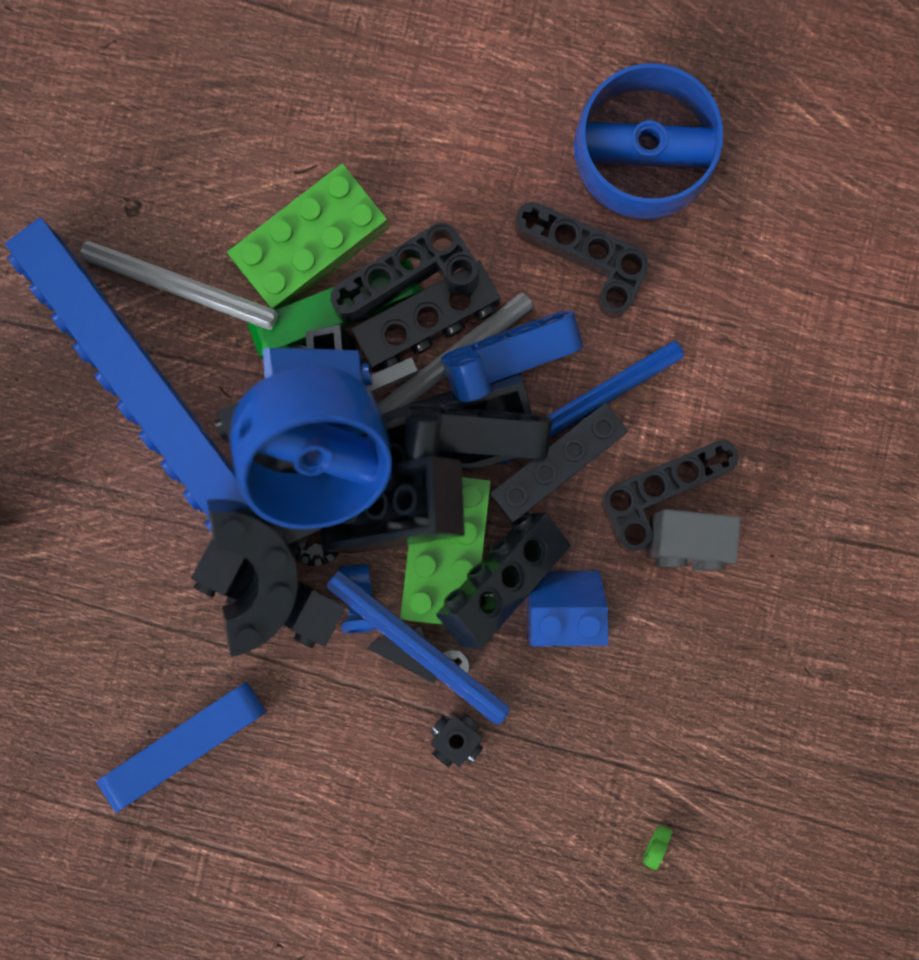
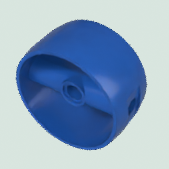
M645 63L630 66L607 78L591 94L584 105L574 141L577 169L583 184L593 198L613 213L638 220L666 217L691 204L708 185L721 158L723 125L719 109L712 95L692 75L665 64ZM635 90H651L670 95L682 102L692 111L702 127L661 125L653 120L643 121L639 124L588 121L601 105L617 95ZM645 136L651 137L655 140L657 147L651 150L645 149L640 145L639 139ZM593 163L706 168L698 182L685 191L669 197L649 199L632 196L615 188L603 178Z
M301 366L280 371L253 386L240 400L233 414L230 445L239 487L248 505L258 515L272 523L297 529L321 528L338 524L368 508L379 497L388 482L391 471L390 443L381 411L369 389L360 380L347 372L325 366ZM316 421L344 422L359 427L368 432V434L364 438ZM256 452L294 463L295 468L300 473L273 471L257 464L251 459Z

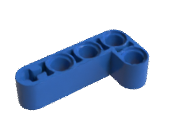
M566 310L444 354L441 360L452 393L460 401L468 402L488 395L491 392L490 383L572 354L582 349L584 345L574 312Z

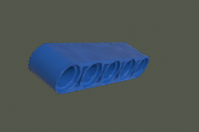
M247 681L97 780L96 783L115 813H117L267 713V710Z

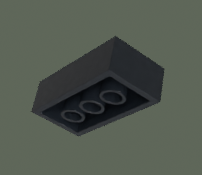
M429 456L391 464L390 476L384 490L368 508L346 521L322 527V551L354 554L465 536L461 461Z

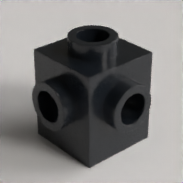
M453 712L448 719L442 715L429 732L434 736L430 743L435 748L432 755L447 767L454 763L460 768L465 761L471 765L484 748L479 744L483 738L482 734L478 732L481 725L466 713L459 717ZM458 734L463 737L464 743L460 748H453L450 745L449 739L452 735Z

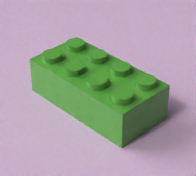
M342 163L227 251V253L267 306L277 310L296 302L389 230L388 221Z
M462 477L465 536L409 545L401 620L442 624L435 614L443 607L444 599L467 580V573L470 569L482 562L490 480Z

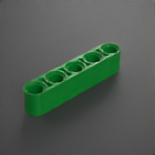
M406 259L403 262L402 267L404 269H414L410 259ZM378 277L372 281L371 287L383 289L390 280L386 277ZM419 283L360 321L378 315L423 291L421 284ZM334 287L275 310L278 313V320L272 330L248 322L246 325L259 358L263 359L262 349L288 348L292 344H305L306 331L341 325L345 328L355 324L346 323L337 317L330 301V294ZM360 288L361 293L363 292L364 298L367 299L368 296L365 291V288ZM349 297L343 300L344 304L348 305L349 308L355 305L354 301H351Z

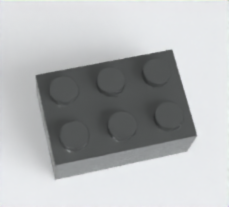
M665 509L650 516L652 539L647 548V559L656 560L655 567L677 569L687 567V563H692V570L714 572L719 570L725 571L726 565L737 562L740 517Z

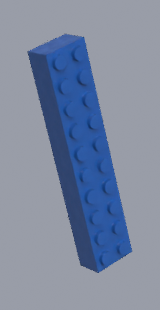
M39 217L4 244L12 253L7 257L11 265L20 275L23 274L29 282L33 281L29 286L32 293L41 304L45 303L51 311H55L51 318L63 333H67L71 339L75 338L77 340L72 345L75 351L85 363L88 362L93 368L97 367L99 371L94 376L107 392L110 391L115 397L118 396L121 401L116 403L126 419L129 422L132 420L136 426L138 424L143 430L138 435L151 451L154 450L157 454L161 453L165 460L160 463L173 481L176 479L178 483L182 482L187 488L182 494L193 509H198L200 512L204 511L209 518L207 500L227 499L248 505L231 464L59 234ZM208 519L204 523L211 532L210 519Z

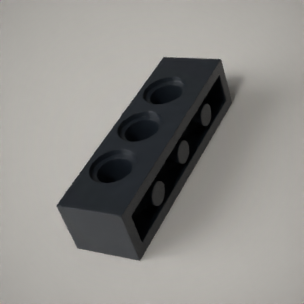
M480 260L476 262L479 272V284L472 293L464 295L470 301L467 309L458 311L451 307L449 303L451 298L458 294L453 293L445 281L441 280L351 329L373 372L379 369L384 370L402 362L400 358L412 351L416 356L429 350L434 346L432 341L442 335H445L448 339L459 334L465 329L464 323L475 317L478 321H482L497 312L496 306L500 305L501 297ZM464 268L452 276L457 280L463 281L468 279L472 272ZM427 311L435 313L439 319L437 324L431 328L422 327L418 323V318L422 313ZM396 328L403 330L407 335L405 341L400 345L388 343L386 336L390 330Z
M605 402L549 447L548 457L534 458L492 491L489 496L512 524L621 439L628 432V429Z
M547 512L524 513L511 525L512 529L507 535L490 547V554L483 562L470 569L467 573V580L444 599L443 607L435 615L461 647L483 648L571 546Z

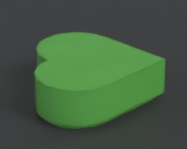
M663 825L657 826L641 859L643 865L655 871L658 869L665 855L673 830Z

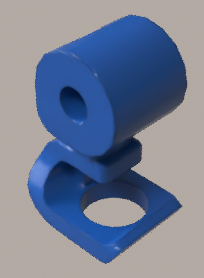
M369 564L339 567V572L345 574L368 594L373 596ZM348 606L349 617L341 623L343 634L377 631L375 627Z

